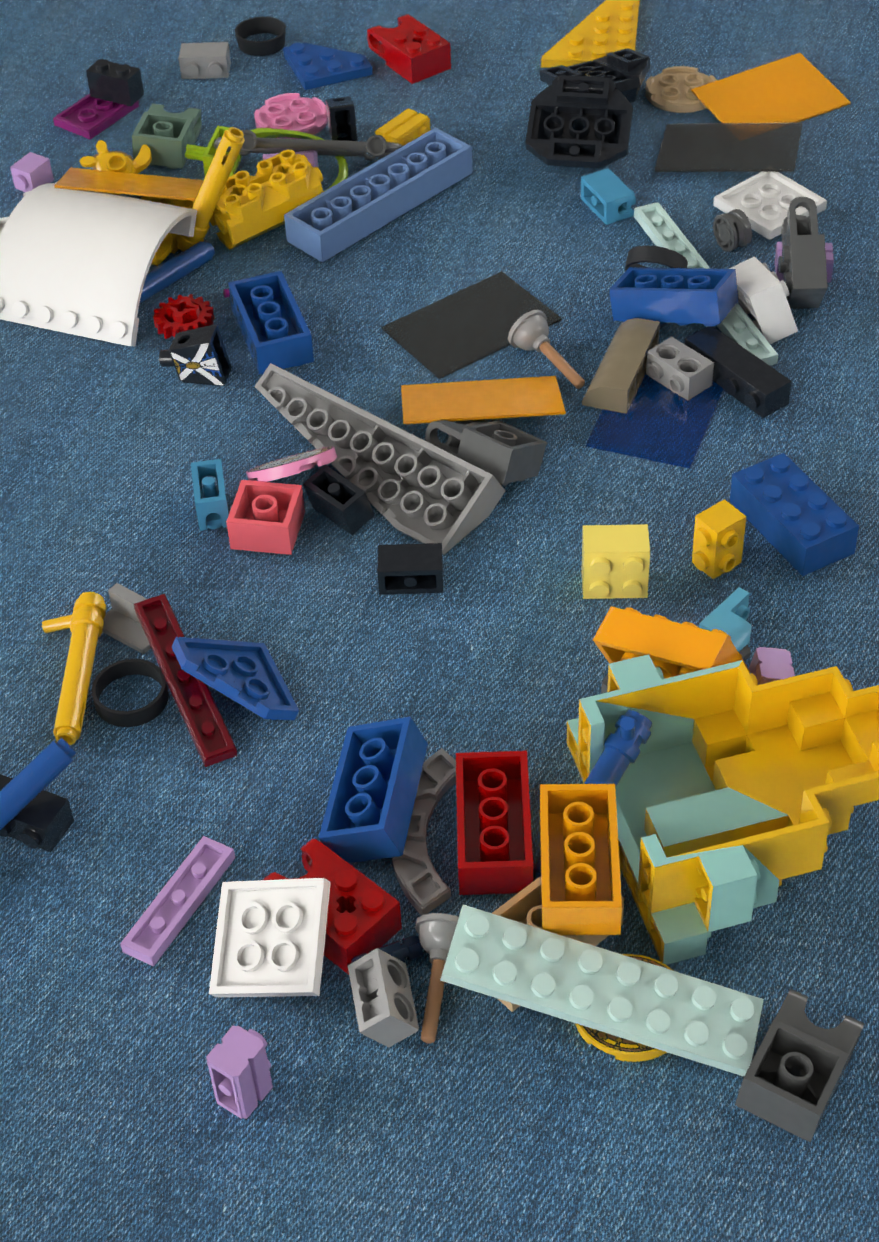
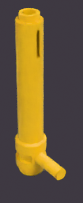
M230 127L224 132L192 209L197 210L194 236L177 235L176 237L177 246L183 252L200 241H204V237L207 235L210 228L209 221L245 141L244 133L238 128ZM230 146L231 149L229 151V154L226 155L227 149Z
M95 592L82 593L76 599L71 615L42 622V629L45 633L68 628L72 632L53 729L56 741L58 742L63 738L69 745H73L81 736L97 642L103 633L104 618L106 616L107 607L104 598Z

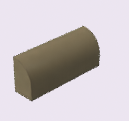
M633 318L620 324L582 400V405L627 414L646 373L647 351L659 344V321Z

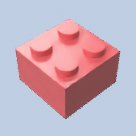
M241 480L226 521L230 549L292 555L305 515L302 485Z

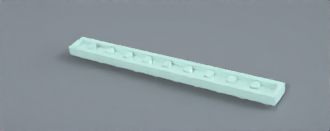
M659 202L634 208V218L656 246L668 248L683 255L688 261L687 268L711 269ZM736 303L717 327L723 334L769 366L777 364V352L740 305Z

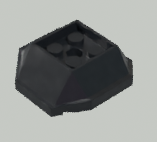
M627 48L607 53L606 56L568 67L560 65L540 70L539 72L540 80L549 86L552 85L551 82L559 75L611 78L617 89L632 103L635 102L640 86L651 66L649 56Z
M559 75L551 82L552 85L544 89L532 100L525 141L526 149L545 164L550 166L599 169L605 168L612 162L628 155L633 106L617 89L611 78Z

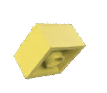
M648 524L584 525L582 527L583 599L648 598L650 566Z

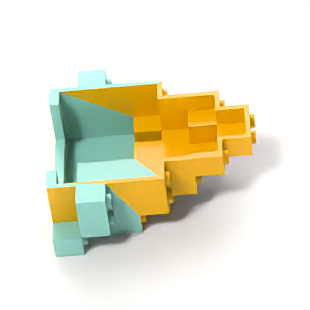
M648 654L608 664L607 693L579 699V718L567 720V745L584 783L605 749L604 742L610 733L614 734L616 730L615 723L620 715H625L627 710L630 709L644 715L652 722L649 739L646 744L640 745L638 758L635 763L629 764L616 786L620 868L660 961L665 965L705 955L707 938L711 937L712 931L750 922L752 920L753 908L776 903L778 887L782 885V879L822 869L824 853L828 850L827 835L848 830L854 806L879 800V685L853 691L850 681L844 679L837 666L758 685L754 673H749L743 660L664 679L661 668H655Z

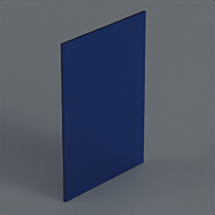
M645 373L627 414L603 409L586 446L690 469L723 392V388L712 381V386L687 401Z

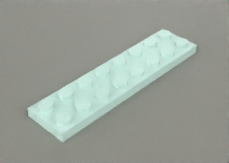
M464 904L459 914L440 979L456 986L740 1076H745L752 1062L764 999Z

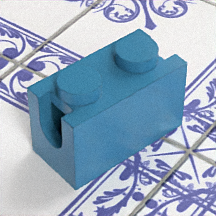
M609 168L581 177V200L606 225L634 216V210L631 208L636 203L634 192Z
M222 460L192 462L191 471L199 530L203 531L207 530V528L218 529L222 526L223 528L227 527L226 521L229 516ZM207 476H213V477H215L216 480H217V485H218V486L215 487L214 478H212V477H207Z

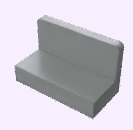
M116 583L108 590L112 609L106 613L104 618L103 633L145 654L151 649V646L136 615L134 604L147 598Z

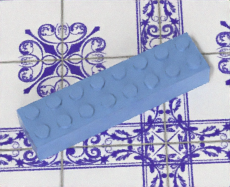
M437 128L430 130L284 214L287 242L323 263L472 173V146Z

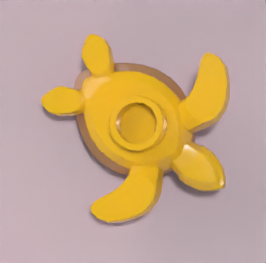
M99 140L96 144L98 154L93 157L85 156L79 161L81 166L92 167L93 170L138 174L150 165L152 153L149 146L143 144L138 156L133 159L125 152L108 151L106 142Z

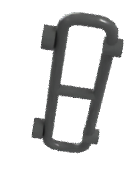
M243 130L245 141L239 155L247 156L250 153L274 154L289 149L295 152L316 151L317 155L364 157V159L372 161L376 157L383 158L403 146L399 143L386 142L385 138L381 135H373L367 141L258 138L252 131ZM222 137L214 141L215 149L218 148Z

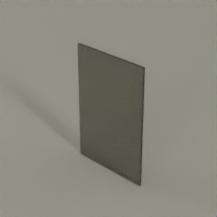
M803 122L667 124L655 172L795 171Z
M501 271L381 328L437 378L441 379L511 345L508 341L509 331L514 323L525 313L536 309L543 311L547 317L548 326L561 321L562 318Z

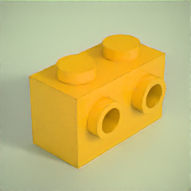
M725 499L695 516L692 563L697 569L703 571L712 579L717 578L723 573L730 572L735 566L742 563L746 516Z

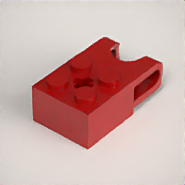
M409 14L397 18L398 27L384 28L377 25L367 29L369 48L382 57L389 68L411 84L451 69L450 42Z
M313 838L300 848L302 850V863L308 873L300 878L292 879L325 878L331 882L324 956L349 975L348 965L351 964L353 957L363 953L368 954L370 953L369 951L382 947L402 929L400 902L322 842ZM272 872L263 880H282L288 878Z

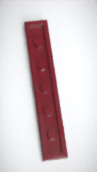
M165 593L135 603L134 610L204 766L208 767L237 756V749L207 684L182 670L174 654L172 645L175 638L185 636Z

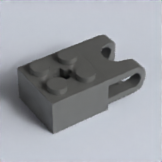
M797 197L791 201L787 217L782 224V256L778 258V271L783 273V280L790 293L786 297L790 309L819 308L828 289L825 235L818 234L817 207L814 200L808 197ZM805 207L809 211V216L796 215L795 209Z
M483 419L456 421L455 423L448 420H438L429 423L425 433V441L492 474L502 486L538 476L547 444L546 441L500 420L487 422ZM438 430L449 434L447 442L441 443L437 437Z
M790 989L743 1078L735 1105L811 1143L854 1052L865 1023L851 1016H845L844 1020L837 1027L830 1029L818 1027L808 1019L805 1013L808 996Z

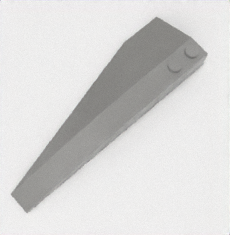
M270 363L255 385V388L316 449L330 446L335 447L337 458L331 464L347 480L365 491L369 502L398 531L422 544L442 543L443 555L490 516L506 491L492 474Z

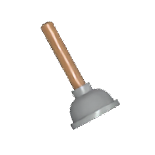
M536 309L521 316L509 331V343L515 348L542 352L577 389L582 388L585 385V380L550 345V339L548 338L549 326L545 313Z
M430 913L418 917L415 929L419 934L420 944L430 954L429 962L432 964L420 1037L421 1041L428 1044L436 1041L445 982L440 979L459 918L455 915Z

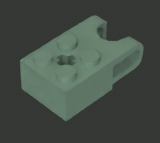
M152 103L148 112H144L132 134L133 159L138 156L141 146L145 144L149 146L152 153V160L149 166H166L170 169L183 168L187 160L185 158L186 145L195 144L202 128L201 109L188 108L181 113H169L164 110V105Z

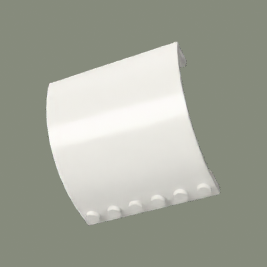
M46 183L34 188L14 208L0 234V319L126 346H136L139 318H137L145 279L153 258L168 233L188 237L194 236L197 210L105 192L55 188L56 183Z

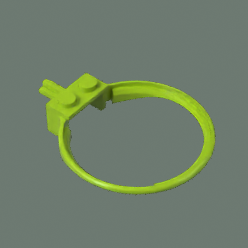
M217 125L207 147L186 145L185 158L203 161L204 177L217 150L214 147V141L222 137L224 132L230 127ZM273 128L250 130L258 138L294 137L325 140L309 133ZM238 155L229 177L235 174L242 156ZM335 156L339 165V173L329 188L348 178V164L344 156Z

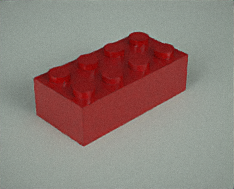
M527 751L456 753L459 895L519 893L533 882Z

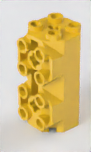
M286 149L267 160L258 162V171L255 176L250 175L248 171H238L230 176L210 219L212 226L217 225L220 232L216 233L219 240L231 250L285 224L284 214L324 192L321 184L323 175L317 166L313 168L305 155L295 154L294 150Z

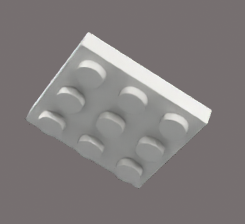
M770 167L715 196L713 206L726 214L732 210L740 209L748 217L752 230L771 240L781 234L783 221L787 217V211L793 199L797 197L811 198L816 203L817 214L826 210L827 200ZM805 207L795 209L796 215L809 216V211Z
M325 878L222 882L209 994L216 998L320 996L331 882Z

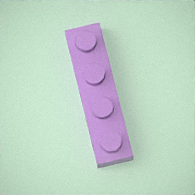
M203 836L120 943L122 952L154 967L235 859L234 849Z

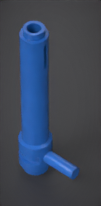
M200 241L150 271L145 279L140 303L211 261L215 254L212 244L208 241Z
M630 709L627 710L625 715H620L615 723L616 730L614 734L610 733L604 742L605 749L584 784H615L616 788L629 764L635 763L638 758L640 745L646 744L649 739L652 722L644 715ZM541 857L533 869L535 873L533 876L534 881L541 876Z
M63 738L58 742H51L0 791V830L74 761L72 757L76 752Z

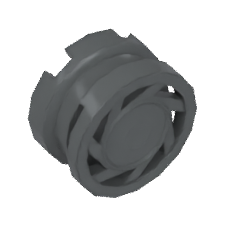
M740 209L718 215L714 219V236L718 245L724 251L730 252L751 243V224L746 214Z

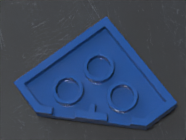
M294 43L289 47L283 48L285 59L305 90L373 75L372 65L365 55L309 43Z
M186 637L175 638L172 649L182 670L264 719L295 720L299 709L265 643Z

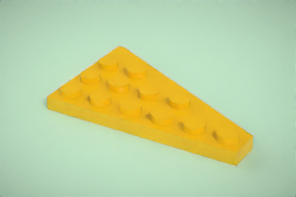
M605 0L541 57V68H552L560 65L568 67L606 56L607 53L627 48L635 51L640 0Z

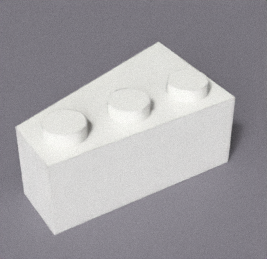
M754 256L729 268L736 269L738 303L746 314L751 313L756 318L753 323L761 330L762 335L770 344L798 332L786 298L790 295L788 287L784 280L779 281L774 271L770 272L766 263L762 264Z

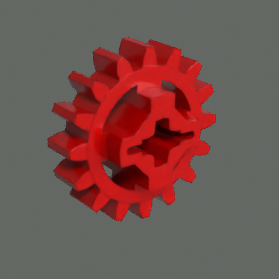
M190 294L188 297L178 295V299L175 300L169 297L168 303L160 302V308L154 309L155 315L153 320L155 328H157L159 335L164 334L165 339H169L172 336L175 337L179 332L214 325L213 307L210 306L209 301L203 302V297L201 296L193 299V294Z

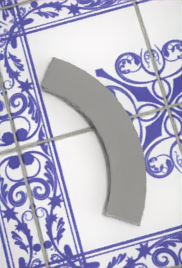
M443 748L423 763L403 856L391 857L395 875L402 891L421 916L428 914L451 898V889L436 872L430 856H428L426 845L427 829L432 813L439 800L456 783V760Z

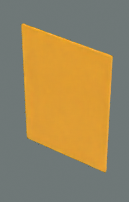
M801 53L691 89V92L740 143L851 104Z
M70 167L55 184V188L195 201L204 180Z
M556 376L401 385L403 424L431 423L438 420L466 421L566 414Z

